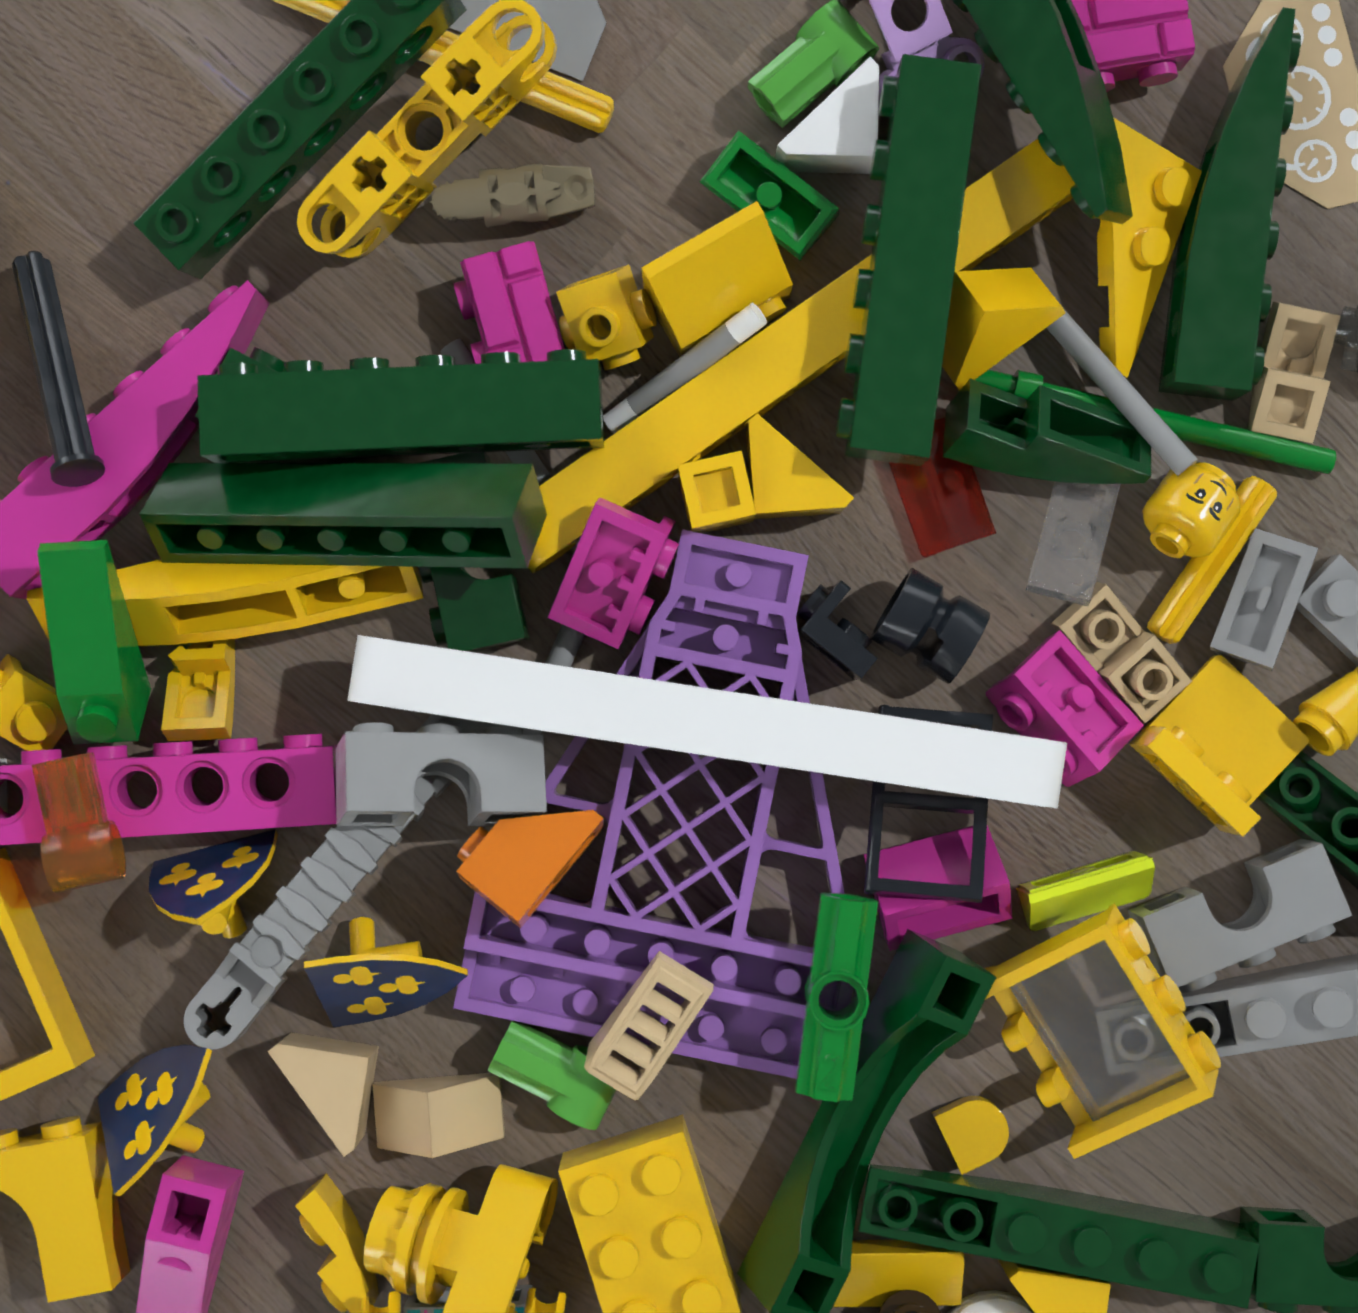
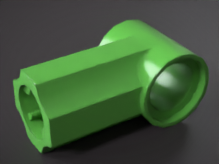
M831 0L817 10L798 31L795 37L796 41L748 81V89L755 98L757 105L771 121L776 122L782 128L833 84L839 87L869 57L873 59L879 51V46L839 0Z
M511 1021L487 1070L519 1088L546 1100L547 1107L558 1116L589 1130L598 1129L617 1091L586 1071L584 1065L588 1047L575 1045L572 1048L517 1021Z

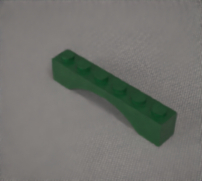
M907 929L868 1008L866 1017L863 1019L853 1101H822L737 1274L769 1313H830L851 1271L852 1240L858 1203L869 1164L883 1131L899 1103L919 1076L943 1052L968 1035L996 979L995 975L958 950Z

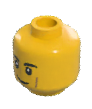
M1204 462L1190 465L1179 476L1170 469L1142 510L1144 524L1151 533L1150 540L1160 552L1172 558H1182L1183 556L1197 558L1210 555L1219 545L1240 513V502L1235 493L1236 485L1233 480L1218 467Z

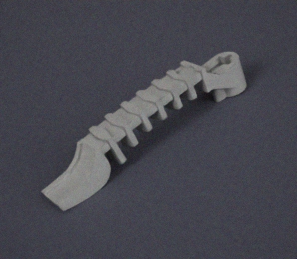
M431 714L422 726L452 724L459 727V733L484 734V729L499 724ZM428 775L417 779L414 787L415 812L403 826H337L335 829L332 827L324 835L327 839L311 857L307 856L300 864L302 869L287 886H282L276 893L277 899L265 913L259 914L252 922L253 928L242 941L236 942L230 948L229 953L216 972L188 1004L184 1013V1028L193 1043L210 1050L220 1049L240 1039L247 1032L264 1007L288 978L285 974L295 960L303 959L310 951L308 948L310 942L319 931L324 932L332 924L330 918L343 902L349 903L356 895L353 890L367 873L373 875L378 869L376 864L390 846L396 847L401 842L402 837L400 834L412 820L418 822L425 813L424 805L433 795L436 798L440 796L452 783V780L439 775ZM241 989V994L229 1007L230 1011L225 1017L228 1024L232 1026L231 1029L224 1026L216 1031L211 1030L208 1024L213 1016L206 1009L207 1006L211 1008L219 1006L232 999Z

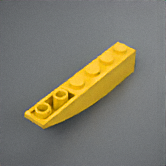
M159 559L116 570L138 646L178 645L243 638L301 628L424 598L419 568L410 566L163 563ZM42 587L28 590L26 599L49 639Z

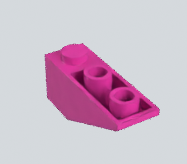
M183 1155L162 1174L145 1240L136 1313H208L244 1175L243 1170Z

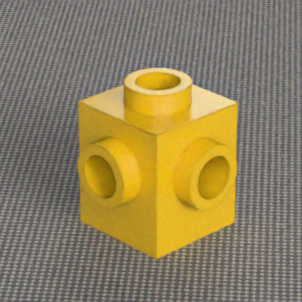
M629 264L571 283L556 292L564 313L559 318V326L566 347L568 349L586 351V359L601 360L604 370L617 368L641 358L638 348L644 346L654 337L651 327L656 326L657 320L653 303L645 289H637Z

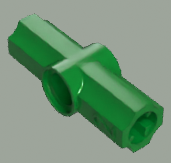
M820 892L811 969L805 984L806 1007L795 1092L797 1094L823 1101H853L862 1024L869 1008L867 986L878 901L875 899L851 894ZM832 981H844L853 986L854 995L852 1001L841 1010L831 1011L819 1004L821 990Z

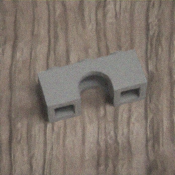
M372 722L356 725L353 727V731H345L336 747L337 826H403L415 812V782L417 779L428 775L444 776L461 788L467 802L468 826H494L499 819L544 815L547 812L543 735L523 734V728L496 725L484 729V734L459 733V727L452 724H430L422 726L419 729V733L394 732V727L391 724Z
M1299 839L1243 862L1252 883L1253 897L1248 910L1235 921L1218 923L1211 914L1203 893L1186 886L1127 910L1130 918L1138 923L1148 940L1150 954L1147 956L1160 977L1167 974L1181 992H1192L1214 983L1217 980L1215 972L1238 963L1240 968L1253 967L1276 956L1274 948L1294 939H1297L1300 944L1310 943L1334 933L1336 929L1333 923L1353 915L1323 843Z

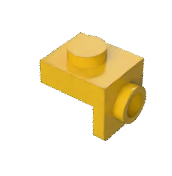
M7 654L0 662V736L26 751L53 749L68 728L57 698L56 689L23 670L20 661Z

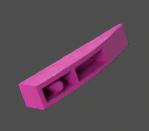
M248 280L239 288L234 285L219 293L208 307L210 314L192 330L184 328L171 336L160 350L162 357L147 371H136L123 379L113 391L115 399L99 414L90 413L86 415L94 453L104 461L105 473L101 478L90 484L77 487L58 485L53 482L50 475V467L55 462L53 455L51 457L42 456L31 462L21 471L17 478L20 484L3 500L0 499V586L9 597L26 599L28 590L42 587L37 553L40 543L94 541L101 539L161 478L168 464L175 461L199 429V418L195 417L198 411L197 375H216L218 365L223 363L230 347L245 354L270 304L262 293Z

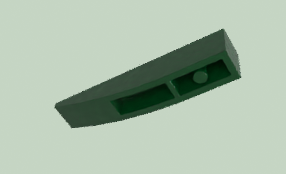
M952 0L963 12H969L979 27L974 33V37L982 51L992 61L1000 62L1011 79L1006 83V89L1012 100L1025 113H1032L1039 124L1042 132L1038 135V141L1044 152L1057 165H1064L1075 184L1070 188V192L1079 208L1092 219L1097 218L1119 224H1124L1133 217L1121 145L1106 88L1083 24L1071 0Z
M1283 7L1262 31L1231 88L1206 145L1199 166V170L1202 173L1181 228L1172 270L1158 392L1234 401L1252 391V385H1257L1261 378L1265 354L1263 347L1257 346L1259 323L1266 320L1272 299L1271 285L1264 283L1266 262L1272 259L1279 238V224L1277 221H1271L1274 197L1280 195L1286 177V160L1279 158L1281 135H1285L1289 129L1294 108L1293 97L1286 95L1288 73L1294 70L1301 47L1300 34L1293 33L1296 9Z
M870 1164L858 1226L859 1232L1246 1309H1248L1259 1250V1243L1238 1222L1053 1187Z

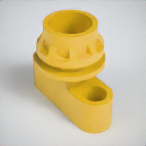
M500 1164L492 1176L478 1215L469 1213L468 1194L463 1189L452 1187L446 1192L442 1186L432 1183L412 1190L390 1186L380 1198L368 1228L364 1247L365 1269L384 1275L394 1290L408 1296L416 1293L420 1302L429 1305L435 1304L446 1288L451 1287L442 1313H518L515 1303L511 1302L518 1280L527 1276L530 1262L526 1256L531 1243L542 1245L557 1200L558 1180Z

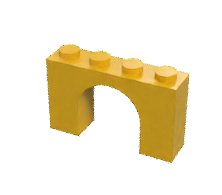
M80 1116L66 1117L41 1125V1133L23 1137H18L17 1128L0 1130V1191L15 1200L25 1211L32 1223L36 1235L48 1303L112 1291L131 1269L118 1198L113 1192L102 1122L81 1125Z

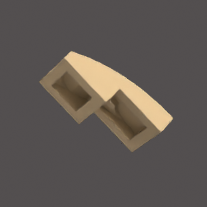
M1273 301L1262 342L1265 354L1263 372L1258 384L1253 387L1248 424L1250 431L1313 443L1331 381L1324 379V375L1341 320L1340 315Z

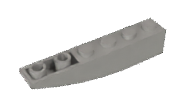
M1358 954L1217 980L1202 989L1192 992H1181L1186 1007L1183 1014L1195 1033L1203 1031L1210 1038L1219 1057L1358 1036ZM1141 998L1095 1009L1108 1075L1181 1063Z

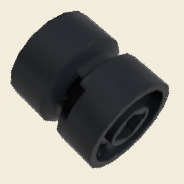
M911 568L888 602L870 639L900 657L910 652L916 654L917 667L950 684L961 671L979 642L989 621L990 612L960 595L950 600L946 599L943 593V585Z

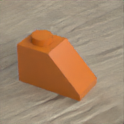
M594 810L499 819L490 831L481 826L465 842L457 854V857L463 864L456 872L465 884L521 929L603 829L604 818Z

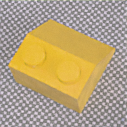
M757 201L641 267L643 289L647 291L653 303L656 317L679 357L750 303L758 306L764 314L767 323L772 321L787 309L783 301L790 298L793 287L792 280L765 214Z

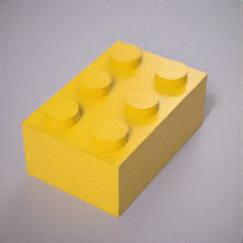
M683 1114L563 1152L558 1173L603 1313H742L741 1296Z

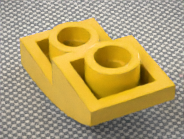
M326 1173L306 1190L295 1207L301 1213L299 1216L300 1224L311 1240L319 1246L327 1244L332 1250L317 1272L323 1280L321 1281V1288L324 1295L340 1312L344 1313L348 1310L350 1313H361L362 1297H369L368 1301L371 1305H374L379 1295L376 1273L367 1271L364 1266V1247L366 1241L364 1233L341 1191Z

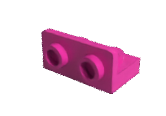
M600 497L594 504L547 618L616 649H619L628 631L640 635L655 602L654 599L645 596L648 585L653 575L662 579L665 578L679 546V543L669 539L676 521L664 516L659 524Z
M1061 630L1047 637L1014 671L986 691L987 698L997 708L1000 718L1021 736L1067 743L1062 783L1067 787L1099 773L1144 726Z

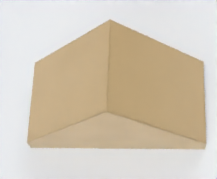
M290 1033L267 1052L340 1153L345 1157L356 1148L366 1132L379 1046Z
M493 1073L373 1083L377 1148L435 1158L505 1137L501 1078Z

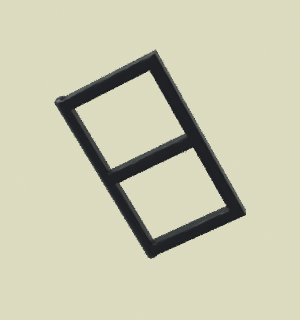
M880 705L878 708V714L987 731H992L993 714L891 707L889 705ZM873 781L864 893L867 895L885 894L982 903L988 798L885 791V783ZM892 807L974 814L970 886L878 878L883 808Z

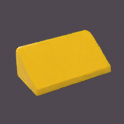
M852 1240L851 1271L833 1307H881L889 1296L901 1290L922 1292L929 1296L937 1306L961 1305L964 1252L903 1240Z

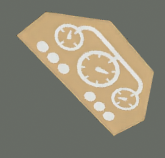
M1262 0L1223 65L1229 92L1264 28L1283 7L1296 9L1293 33L1300 34L1301 47L1297 64L1294 70L1288 73L1286 95L1293 97L1294 108L1289 129L1285 135H1281L1279 158L1286 160L1284 184L1327 209L1358 202V71L1339 0Z

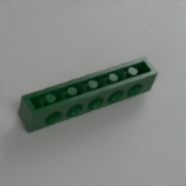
M351 0L133 224L178 271L202 279L466 11L462 1Z

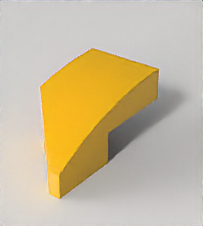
M235 639L193 643L187 649L182 645L178 646L168 655L175 668L168 673L161 731L168 741L231 739L235 696Z

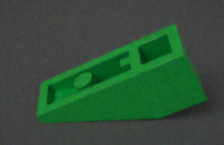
M108 541L40 543L37 553L56 693L73 744L138 741L151 686Z

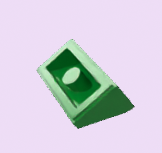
M739 130L700 181V184L736 212L757 201L765 214L776 243L799 261L839 215V208Z

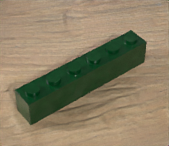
M903 54L896 75L884 76L878 115L890 117L887 141L876 139L870 171V180L881 181L878 205L867 204L861 240L862 244L873 245L870 270L858 269L853 298V308L864 309L861 334L850 333L844 367L845 373L855 374L852 399L841 398L836 426V437L847 439L845 456L922 466L930 458L982 64Z
M554 350L547 352V361L521 362V357L518 353L492 352L481 355V364L455 365V357L424 355L416 357L415 366L389 367L388 359L366 357L352 359L349 361L350 369L324 370V363L320 361L295 360L283 363L284 372L258 373V366L255 364L226 363L218 365L217 375H197L200 456L214 463L604 447L601 368L599 359H586V351Z
M169 463L139 515L163 563L528 568L547 512L533 464Z

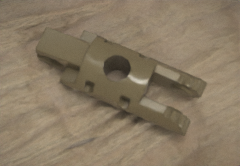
M543 163L511 169H480L479 178L454 180L452 184H449L448 181L443 185L439 183L438 188H433L434 193L430 194L432 200L429 202L433 205L432 210L437 212V216H441L444 220L447 219L448 222L450 220L456 222L458 219L462 222L484 220L486 228L505 226L515 222H546L552 218L595 207V190L590 167L543 165Z

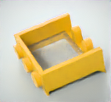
M1115 903L1110 905L1107 910L999 965L984 968L996 976L986 999L994 995L1007 1016V1020L1001 1030L1006 1046L1013 1053L1025 1047L1027 1048L1041 1071L1036 1083V1092L1040 1101L1047 1108L1061 1103L1075 1126L1067 1148L1074 1159L1213 1097L1218 1068L1221 1067L1219 1055L1210 1038L1203 1031L1195 1033L1183 1014L1186 1007L1179 988L1167 974L1160 977L1147 956L1150 954V946L1141 927L1132 918L1125 920Z

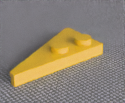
M1113 118L1121 145L1133 217L1124 224L1100 219V227L1097 232L1098 286H1108L1109 327H1099L1100 350L1122 375L1128 378L1202 171L1116 118Z

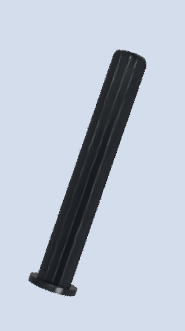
M29 251L24 256L15 257L12 269L55 460L50 467V475L53 482L58 485L67 487L83 486L101 478L105 473L104 461L94 453L51 262L47 258H43L39 251Z

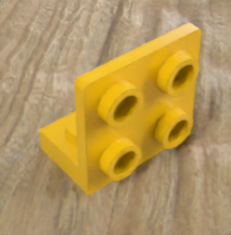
M1214 655L1191 678L1192 682L1166 704L1129 745L1220 831L1244 837L1261 819L1249 806L1309 743V738L1222 655Z

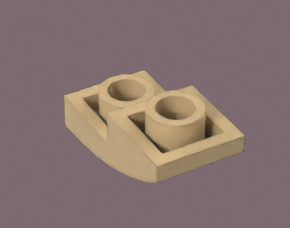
M1096 582L1051 623L1056 631H1062L1133 714L1143 723L1148 722L1192 682L1154 634L1142 629L1106 584Z

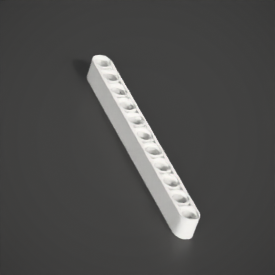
M357 635L347 701L1049 808H1058L1067 743L360 635Z

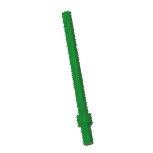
M988 370L975 379L1028 399L1037 387L1042 385L1124 416L1108 397L1043 382V375L1017 370L1015 375ZM1153 408L1182 441L1323 474H1330L1335 465L1336 450Z

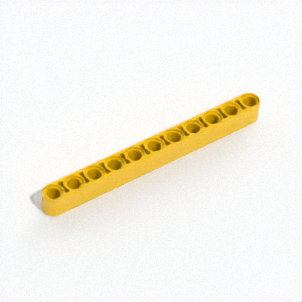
M1038 138L965 189L955 271L972 270L1073 199L1070 188L1075 184L1064 165H1057L1047 156ZM871 255L604 441L603 448H593L541 484L539 487L547 516L529 562V570L535 573L543 569L578 543V538L582 536L594 504L600 497L627 510L677 476L679 464L700 460L747 427L748 422L756 413L763 416L846 358L850 333L861 334L864 309L853 308L857 273L859 268L870 270Z

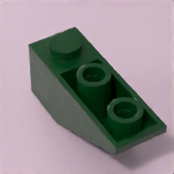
M1301 751L1257 798L1299 837L1323 843L1332 867L1358 889V793Z

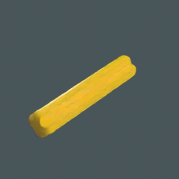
M1256 476L1243 480L1235 492L1240 502V513L1233 525L1210 555L1197 558L1191 557L1148 621L1147 628L1156 637L1170 644L1177 643L1182 639L1254 532V529L1276 499V489L1265 480Z

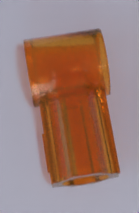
M94 752L32 765L46 834H44L41 840V857L47 881L53 892L60 893L123 879L126 875L124 846L117 825L114 821L108 820Z

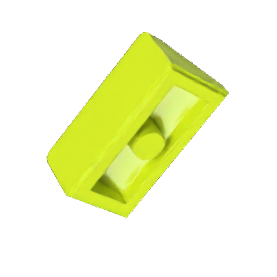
M1131 851L1020 884V887L1016 889L1027 925L1031 931H1037L1105 911L1114 903L1118 907L1145 899L1152 890L1155 865L1152 857Z

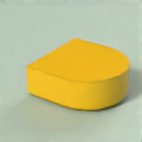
M966 1096L931 1112L961 1175L991 1162L1006 1147L1009 1137L1006 1118L992 1101L984 1097Z

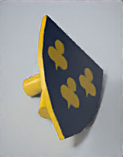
M276 829L154 861L149 876V894L157 909L174 920L201 925L202 929L208 934L222 933L223 937L228 939L243 934L247 930V925L237 899L255 884L269 866L276 849L278 838Z
M368 917L354 918L349 922L350 955L304 962V969L333 1027L366 1023L397 1016L419 1008L448 993L468 976V969L441 960L422 957L419 941L375 947L374 920Z
M187 1044L163 1048L140 1059L97 1097L114 1195L120 1197L158 1159L168 1144L189 1153H195L202 1146L205 1137L204 1131L201 1128L186 1123V1121L210 1099L209 1089L202 1083L212 1050Z

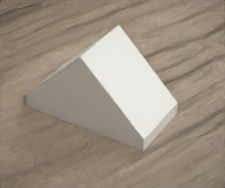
M869 57L777 145L775 159L792 172L870 174L876 139L878 140L879 65Z

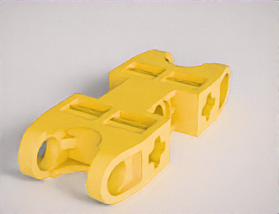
M499 0L491 5L421 75V78L426 83L377 134L368 131L333 167L303 201L298 210L297 226L299 234L306 245L318 252L336 254L337 256L351 259L364 257L374 251L434 191L433 188L437 186L433 181L480 133L486 137L529 93L550 69L555 61L557 52L555 35L533 6L524 0ZM519 12L525 14L515 16L507 23L504 22L496 30L497 23L507 13ZM532 28L531 36L527 43L521 49L510 50L511 39L522 29ZM543 41H545L544 53L540 59L531 63L537 57L536 54L542 47ZM476 79L481 87L474 94L469 86ZM438 117L442 122L444 130L440 143L431 150H420L415 138L417 127L426 118ZM323 205H328L320 226L322 242L313 232L312 218L317 209ZM344 214L346 220L345 231L336 239L334 232L335 224L340 216ZM365 236L362 243H360L356 247L349 248L351 246H354L362 237Z

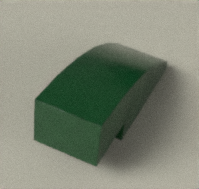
M970 378L946 407L943 457L1009 475L1065 483L1137 484L1145 483L1151 477V446L1124 416L1045 386L1039 385L1028 399Z

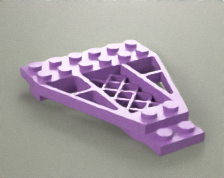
M682 529L669 593L616 674L652 680L656 657L682 662L657 678L656 680L666 682L687 668L699 687L708 688L694 665L745 675L723 689L724 691L733 692L750 681L759 696L769 697L757 679L760 678L780 682L777 699L810 704L796 622L809 555ZM575 736L546 780V802L583 811L594 810L607 820L608 828L594 895L588 900H578L549 894L520 929L475 892L463 947L465 953L462 967L468 969V976L458 984L453 1008L594 1037L655 955L661 951L714 984L713 992L673 1050V1054L796 1079L806 1007L805 984L810 974L813 948L754 936L747 932L746 927L761 854L766 850L773 849L824 860L830 893L845 894L823 773L808 771L821 839L820 846H812L773 838L766 832L779 769L778 766L764 764L762 769L758 763L749 762L758 776L725 797L705 766L717 757L704 756L700 759L698 754L689 753L694 764L665 783H662L642 753L649 747L625 743L615 794L612 800L602 803L558 794L556 792L557 786L589 739L587 737ZM637 758L656 789L626 808L635 760ZM697 770H700L720 801L690 821H687L667 790ZM759 785L749 833L731 806V803ZM661 795L681 827L652 846H649L629 815ZM725 808L745 839L712 859L693 828ZM624 822L643 852L613 871L622 823ZM686 833L706 864L677 884H674L655 853ZM746 849L736 896L718 867ZM648 858L668 890L639 909H636L617 878ZM712 872L731 902L702 922H699L680 892ZM610 886L626 909L606 905ZM673 897L689 922L648 913ZM733 913L730 931L711 927ZM832 981L826 984L820 992L819 1004L831 1011L847 1007L851 1002L853 986L844 981ZM659 982L653 988L679 1005L685 1000V998ZM642 1005L640 1010L665 1025L669 1021L645 1005ZM629 1027L625 1031L648 1046L652 1043V1041Z

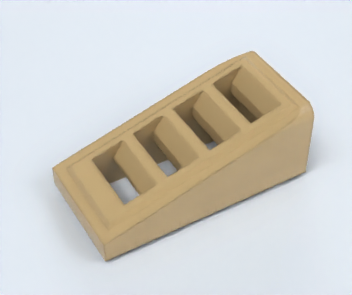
M659 951L590 1041L584 1065L586 1071L632 1100H639L713 992L714 984ZM659 982L685 998V1000L679 1005L653 988ZM642 1005H645L669 1021L665 1025L640 1010ZM629 1027L652 1041V1043L648 1046L625 1031Z

